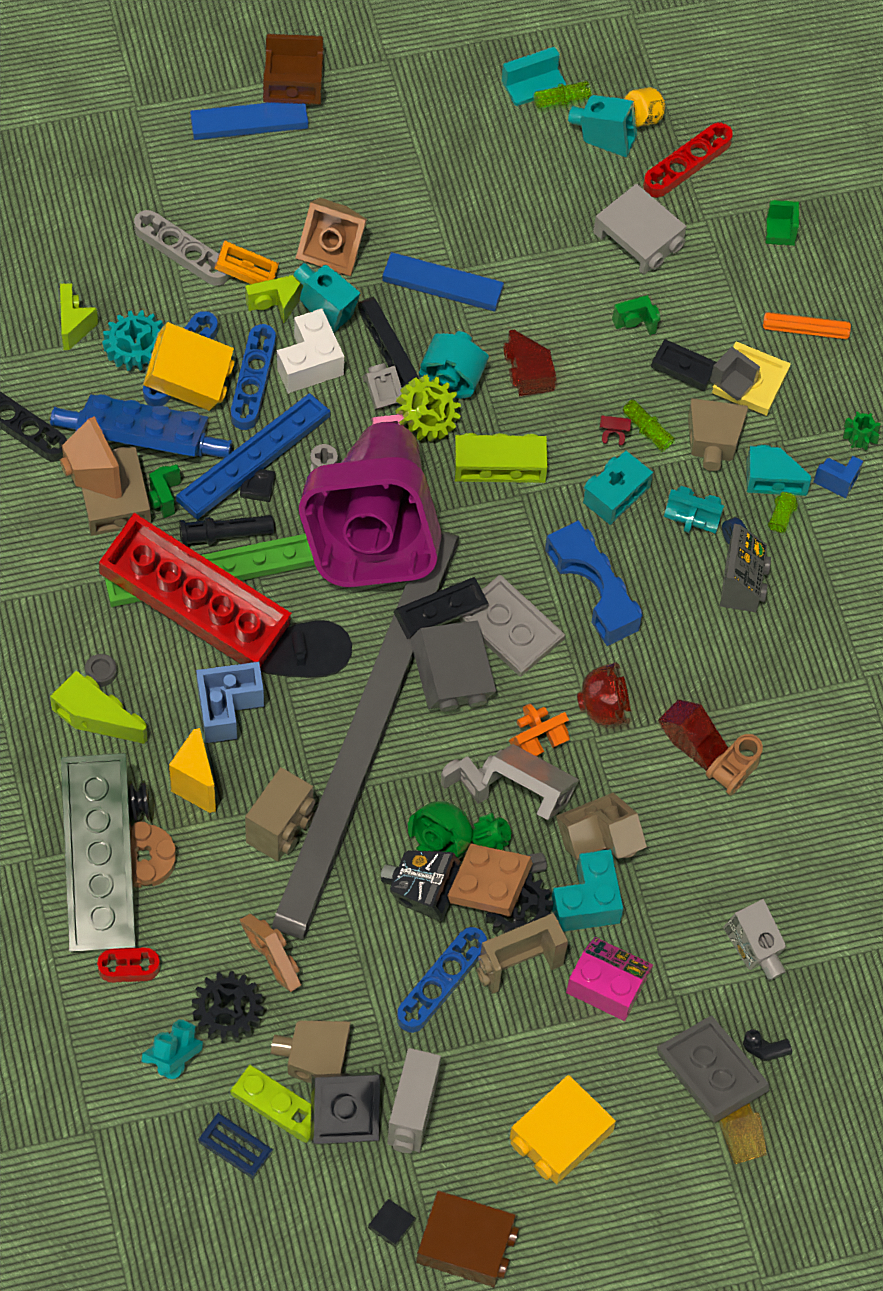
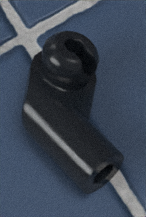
M755 1029L747 1031L744 1035L743 1045L746 1051L762 1061H769L792 1054V1047L787 1038L769 1043Z

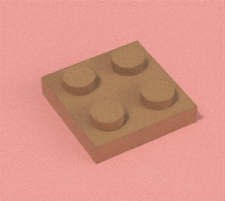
M470 844L448 894L450 903L511 916L532 866L531 856Z

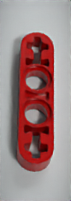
M720 122L714 123L648 170L644 177L643 189L655 198L669 193L730 147L733 136L730 126ZM701 148L706 152V155L697 157L691 153V150ZM680 163L685 167V170L675 172L670 168V165Z

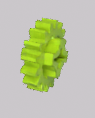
M424 375L419 380L417 378L412 379L408 382L409 385L406 384L401 388L402 394L396 398V402L402 406L396 409L395 412L403 414L404 418L399 422L400 425L408 424L409 431H416L417 440L423 439L426 435L429 442L434 441L437 437L442 439L448 435V432L456 428L454 422L460 419V415L455 410L461 407V404L453 402V398L457 393H449L447 391L450 385L448 382L441 386L439 385V377L436 376L430 381L428 375Z

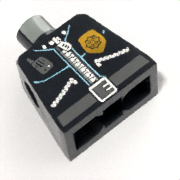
M408 850L403 854L399 866L384 865L381 871V881L391 885L390 892L402 906L435 920L443 921L450 904L448 894L460 869L461 862L453 852Z

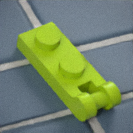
M249 1064L230 1090L231 1095L297 1139L307 1143L310 1139L311 1104ZM298 1113L305 1116L301 1123L294 1121Z

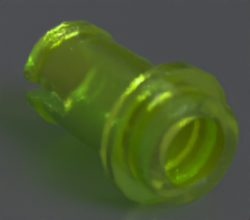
M781 492L779 496L775 497L774 502L776 506L768 522V527L775 532L785 533L792 512L797 510L798 504L796 496L788 492Z

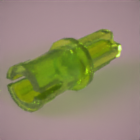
M585 80L569 85L560 83L555 88L536 91L534 93L535 106L538 108L558 104L567 106L568 102L589 99L591 97V88H586V86H589V82Z
M633 399L623 407V412L640 428L639 433L649 438L661 452H664L673 444L675 438L661 426L657 416L651 417Z

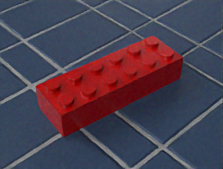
M133 513L99 561V574L240 664L259 662L261 667L290 625L291 612L136 513Z

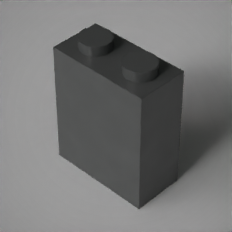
M478 620L420 628L410 638L428 709L440 708V711L445 712L454 710L462 704H468L469 707H478L486 704L487 699L496 692Z

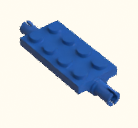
M90 394L83 410L81 409L80 412L54 407L51 414V426L75 429V432L89 418L95 417L105 439L109 441L193 457L195 455L202 457L203 454L225 458L232 451V440L206 436L208 416L199 415L193 411L182 412L171 410L166 406H150L140 404L135 400L124 401L110 398L107 395Z

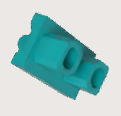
M679 486L677 490L671 489L664 513L665 518L684 523V532L690 533L692 526L713 533L717 532L724 505H721V498L709 495L702 499L693 496L694 492L692 489L684 486Z
M182 1019L177 1020L172 1025L171 1033L160 1032L154 1037L153 1046L142 1053L141 1062L157 1064L158 1073L166 1078L175 1079L184 1072V1063L202 1050L203 1041L194 1038L196 1026Z

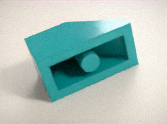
M769 445L750 446L746 461V493L807 496L811 475L785 451Z

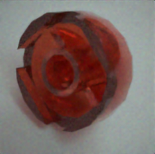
M617 662L594 668L584 678L582 692L577 693L580 710H586L591 720L605 727L629 724L631 719L625 718L624 710L627 712L631 711L630 700L624 676L618 677L615 671L621 669Z

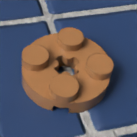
M137 822L130 827L133 887L142 888V885L148 886L151 884L153 887L163 883L172 874L175 868L176 847L170 835L160 827L149 825L146 822ZM148 850L150 851L149 856L151 859L149 861L143 859L139 862L137 861V852Z

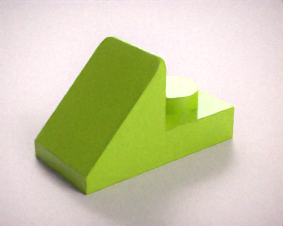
M293 275L245 285L248 311L266 310L271 306L277 305L282 321L285 323L300 301L303 285Z
M72 283L60 284L61 333L63 350H70L97 326L98 314L97 308H80L79 295H73Z

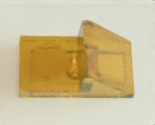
M750 1103L719 1120L735 1165L767 1154L759 1112L753 1113Z

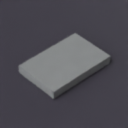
M502 575L497 576L482 589L489 603L485 608L458 618L461 622L478 620L484 644L520 677L565 640V634Z

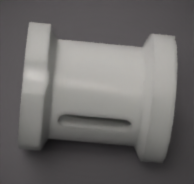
M320 444L314 447L310 455L312 463L310 472L320 466L337 463L338 455L335 448L327 444Z

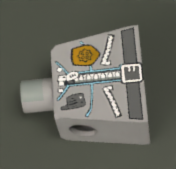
M764 899L736 912L723 926V929L746 967L752 970L761 966L769 981L784 974L786 970L778 956L786 948V944Z

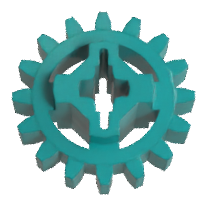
M143 310L139 312L138 316H134L132 311H128V317L123 318V316L117 315V323H108L110 331H103L104 341L102 343L108 360H114L116 367L119 368L125 364L127 371H130L133 365H137L140 371L143 370V364L147 363L149 365L157 334L164 325L162 320L156 321L155 314L153 313L145 317Z

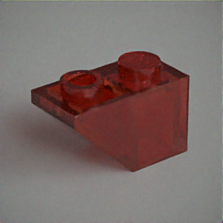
M509 330L508 341L503 343L505 360L511 361L512 368H509L510 381L512 386L517 385L519 396L554 391L556 373L550 350L516 330Z
M677 700L658 719L672 744L706 771L728 749V746L701 704Z

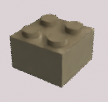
M280 767L245 816L246 843L279 862L284 853L289 855L297 843L298 838L296 836L302 828L306 830L310 826L315 816L313 812L315 804L313 785Z

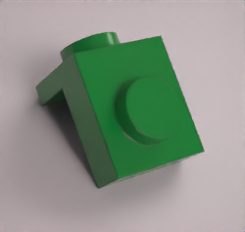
M177 464L162 466L149 473L151 490L148 492L149 499L154 509L159 508L163 518L175 514L174 499L169 488L181 483L180 469Z

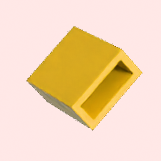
M167 322L157 334L143 385L210 411L217 403H222L226 395L227 386H224L225 378L231 374L235 361L231 359L234 348Z
M568 1074L511 1127L510 1143L521 1156L527 1155L535 1163L536 1171L544 1179L548 1180L550 1178L557 1185L614 1131L616 1120Z

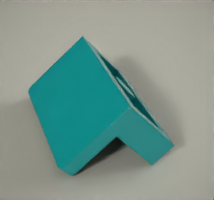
M555 46L503 64L501 81L515 106L566 90L567 84L558 70L559 53Z

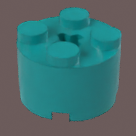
M457 331L455 335L447 333L435 334L421 362L419 376L421 378L424 375H428L430 381L437 376L439 377V385L442 386L448 382L450 385L447 390L450 393H457L454 398H468L477 387L488 362L489 355L471 342L472 337L465 332Z

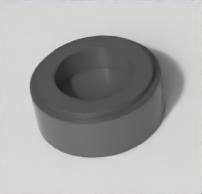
M93 655L85 664V674L93 678L99 687L107 686L116 678V663L109 655Z

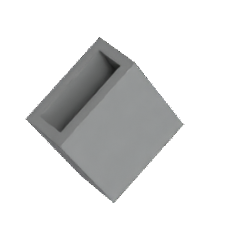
M408 1048L389 1121L387 1145L393 1146V1149L396 1151L412 1153V1151L420 1152L439 1078L441 1055Z

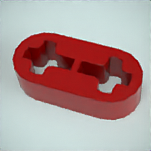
M150 948L109 949L100 954L97 967L100 977L107 982L149 981L158 975L160 960L158 954ZM144 958L149 960L148 970H142L141 965H139ZM109 960H115L117 965H121L116 966L114 972H109L108 967H106L109 965Z

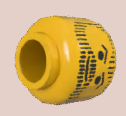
M648 87L632 90L625 97L627 100L634 101L636 127L657 124L662 119L665 112V102L662 95L656 89Z

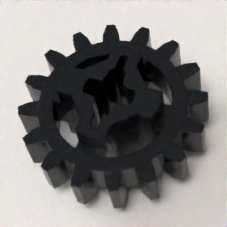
M528 873L518 897V904H520L521 908L520 915H518L516 905L511 916L488 912L485 915L486 923L494 922L492 930L494 933L500 930L507 933L551 914L549 911L553 910V901L548 900L551 891L550 889L541 890L543 886L542 879L534 883L531 881L532 873ZM530 917H535L531 921L525 923V921Z
M230 971L228 978H223L222 974L217 972L216 981L206 977L204 979L206 988L197 987L196 995L198 998L192 999V1008L197 1009L192 1012L193 1020L200 1021L198 1023V1030L202 1032L209 1029L208 1039L212 1040L216 1035H220L221 1043L224 1044L227 1036H232L235 1043L239 1042L240 1033L247 1037L251 1036L250 1025L259 1027L260 1019L257 1016L263 1015V1006L259 1005L263 1002V996L261 993L255 994L257 984L254 982L246 985L247 976L245 974L239 980L235 979L234 971ZM211 998L213 1005L209 1007V1011L206 1013V1003ZM249 1001L250 1009L245 1017L242 1009L246 1007V1003Z

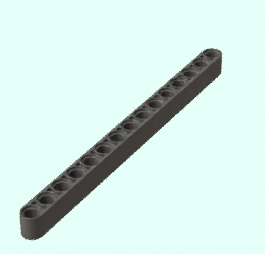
M441 530V543L434 569L423 578L406 582L397 608L441 590L457 548L458 535ZM393 615L274 918L273 930L278 929L281 933L302 940L305 939L415 657L411 640L406 638L395 615Z

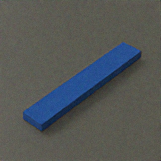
M307 394L178 493L176 501L194 518L199 519L238 489L248 478L251 479L258 470L265 468L330 417V410L312 394Z

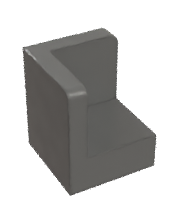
M731 346L714 364L710 382L734 399L741 400L756 384L760 366Z

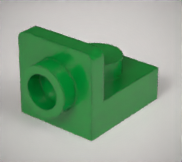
M646 295L615 304L612 321L616 329L623 327L632 328L644 322L649 335L656 333L657 324L660 322V313L658 307L652 305L649 296Z

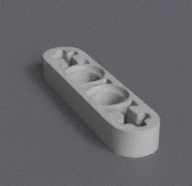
M144 210L135 216V233L140 239L211 285L219 286L228 281L230 275L219 271L211 272V268L214 269L218 261L219 254L156 212ZM169 235L178 238V242L173 245H167L162 240ZM189 251H198L202 256L197 260H190L185 255Z

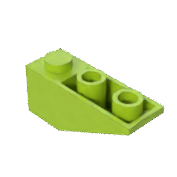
M75 671L50 696L52 710L75 729L143 744L148 741L145 721L135 713L131 715L123 709L122 703L114 695L110 694L107 696L102 692L98 683L90 676L84 677Z

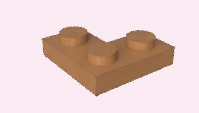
M248 914L239 921L252 947L265 956L277 982L290 992L301 986L296 975L299 972V968L290 955L287 956L283 948L286 946V941L278 929L272 930L264 919L260 921L252 914Z

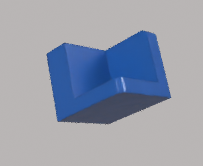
M852 456L847 466L831 458H827L824 464H820L817 468L813 483L846 498L859 477L863 460Z

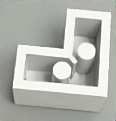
M323 309L294 317V337L297 344L277 350V370L287 392L291 393L343 376L344 355Z

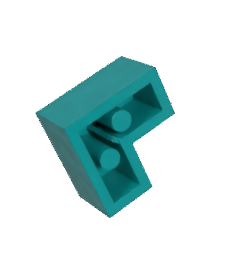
M611 849L579 854L576 868L579 884L553 888L552 913L555 914L563 932L620 924L623 905Z

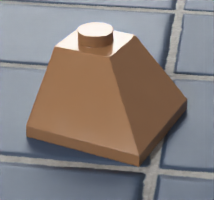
M320 197L310 202L296 259L321 267L328 265L336 272L351 276L367 219L345 205Z
M95 417L89 418L62 445L63 458L60 459L62 470L65 476L71 475L76 486L115 499L122 497L119 465Z

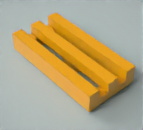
M224 241L214 269L249 284L275 278L279 263ZM227 253L230 254V255H233V256H235V257H237V258H240V259H242L243 261L238 260V259H236V258H234V257H231V256L227 255ZM254 265L259 266V267H261V268H264V269H266V270H268V271H270V272H267V271L262 270V269H260V268H258V267H255Z

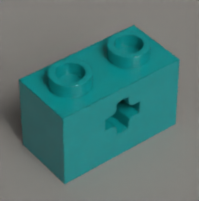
M625 450L618 458L616 456L612 457L598 477L594 475L586 482L583 503L611 525L651 487L653 472Z

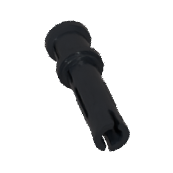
M271 514L216 521L210 517H205L204 521L196 522L179 520L181 543L186 546L202 542L212 545L216 543V540L225 538L274 534Z

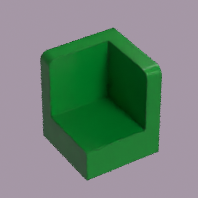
M770 200L766 216L765 244L794 246L799 228V202Z

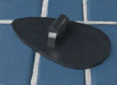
M315 620L296 624L286 629L260 667V670L266 674L286 677L315 678L334 675L347 666L352 656V642L349 634L340 625L331 621Z

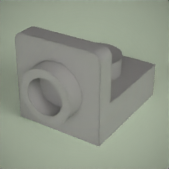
M385 363L369 367V373L362 376L363 382H367L374 409L398 403L396 398L402 392L400 391L401 385L396 367L386 368Z

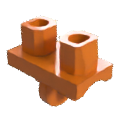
M527 704L523 706L524 716L516 721L520 728L529 725L531 729L509 739L511 745L514 744L538 756L544 750L537 736L546 733L553 748L570 740L564 724L569 719L566 713L563 712L542 723L541 718L548 715L546 707L536 710L533 705Z

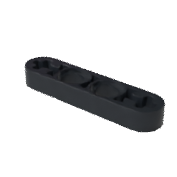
M374 297L359 301L358 308L362 320L388 367H396L401 388L406 384L409 385L408 382L414 378L419 380L416 370L377 300Z
M0 391V412L5 409H11L15 412L14 417L9 420L0 418V429L50 462L60 461L63 458L62 445L67 441L66 436ZM28 425H34L39 428V431L32 436H27L22 432L23 428ZM48 443H50L51 445H56L57 443H59L60 448L57 449L53 447L51 450H49Z

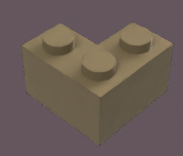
M614 792L556 816L565 850L576 860H578L581 853L601 851L605 848L607 850L611 849L612 854L617 859L629 858L634 856L637 851L647 847L638 813Z

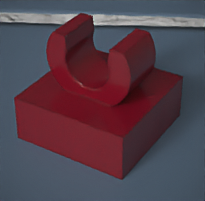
M601 415L599 427L608 428L602 434V442L607 443L608 435L615 432L619 435L618 445H623L625 435L622 430L630 431L631 419Z

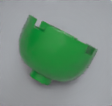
M447 801L430 802L412 814L407 823L410 839L415 836L420 844L416 847L418 851L453 852L460 859L468 850L473 837L472 827L466 813Z

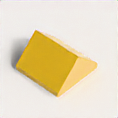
M200 728L193 729L169 764L171 792L209 813L216 812L214 782Z

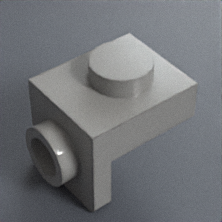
M468 756L460 761L455 759L443 768L441 785L444 789L461 780L477 804L489 798V785L486 786L481 783L485 774L482 773V768H476Z

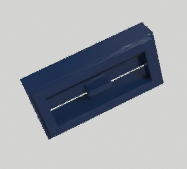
M219 1113L216 1114L198 1138V1142L252 1179L255 1178L258 1170L264 1166L266 1159L273 1153V1149ZM218 1125L222 1126L261 1154L257 1157L217 1130L216 1127ZM210 1135L249 1160L253 1165L250 1166L210 1139Z

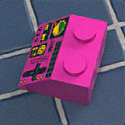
M594 937L576 964L569 978L566 993L626 1021L653 968V964Z

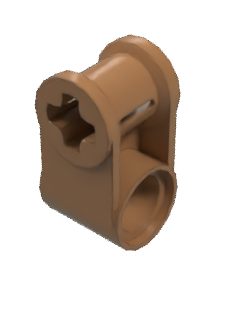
M744 734L738 737L724 754H721L711 764L706 772V777L709 779L714 778L727 789L726 793L728 795H733L742 786L746 778L758 767L763 749L761 740L753 734ZM747 749L752 751L755 755L751 757H746L742 755L740 751Z

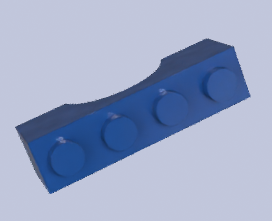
M578 520L547 535L545 551L560 574L581 575L589 579L597 587L601 599L593 609L591 623L606 646L638 632L642 618L641 608L636 601H631L627 595L623 580L619 576L615 577L608 557L603 552L600 553L590 530L584 529Z

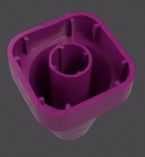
M392 422L373 424L363 431L341 463L320 466L308 475L299 503V515L315 566L320 575L327 581L342 587L366 586L417 580L427 576L434 569L442 534L428 483L422 470L419 445L415 436L407 428Z

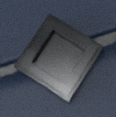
M258 470L251 479L248 478L241 485L240 498L270 502L275 471Z
M387 1199L369 1223L368 1229L396 1248L415 1223L416 1218L390 1199Z

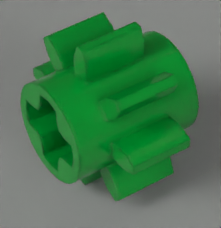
M857 411L853 420L846 418L844 424L846 429L844 430L843 439L849 440L851 448L856 447L867 450L870 442L877 444L881 423H875L871 413L869 415L865 413L860 414Z
M493 813L479 817V822L474 823L475 828L472 829V841L474 844L503 851L504 847L509 845L511 828L505 819L501 817L494 818Z

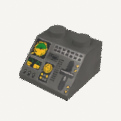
M734 524L730 539L720 607L756 612L759 601L765 602L768 584L762 583L763 575L769 574L771 557L766 556L767 544L740 524Z

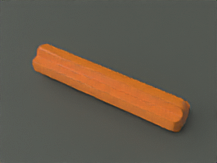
M766 312L763 318V328L766 330L848 339L851 331V324L846 321Z

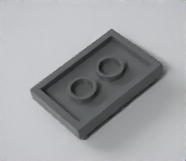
M712 1015L657 1046V1053L713 1123L769 1091L767 1080Z

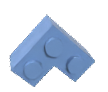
M259 662L196 670L205 743L237 739L234 710L264 707V689Z

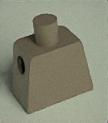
M691 398L688 412L690 452L693 456L704 457V469L717 471L721 468L722 460L731 461L734 459L748 406Z
M297 1021L293 1038L274 1035L271 1054L289 1057L288 1075L311 1083L312 1075L342 1073L350 1037L351 1022Z

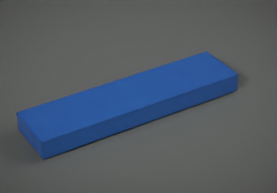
M270 102L190 111L194 140L308 128L306 106L299 103Z
M393 252L389 256L382 276L383 282L494 312L496 311L504 286V282Z

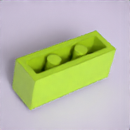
M475 433L455 435V482L545 483L547 474V436H538L536 434L508 436L503 433L494 435H477Z

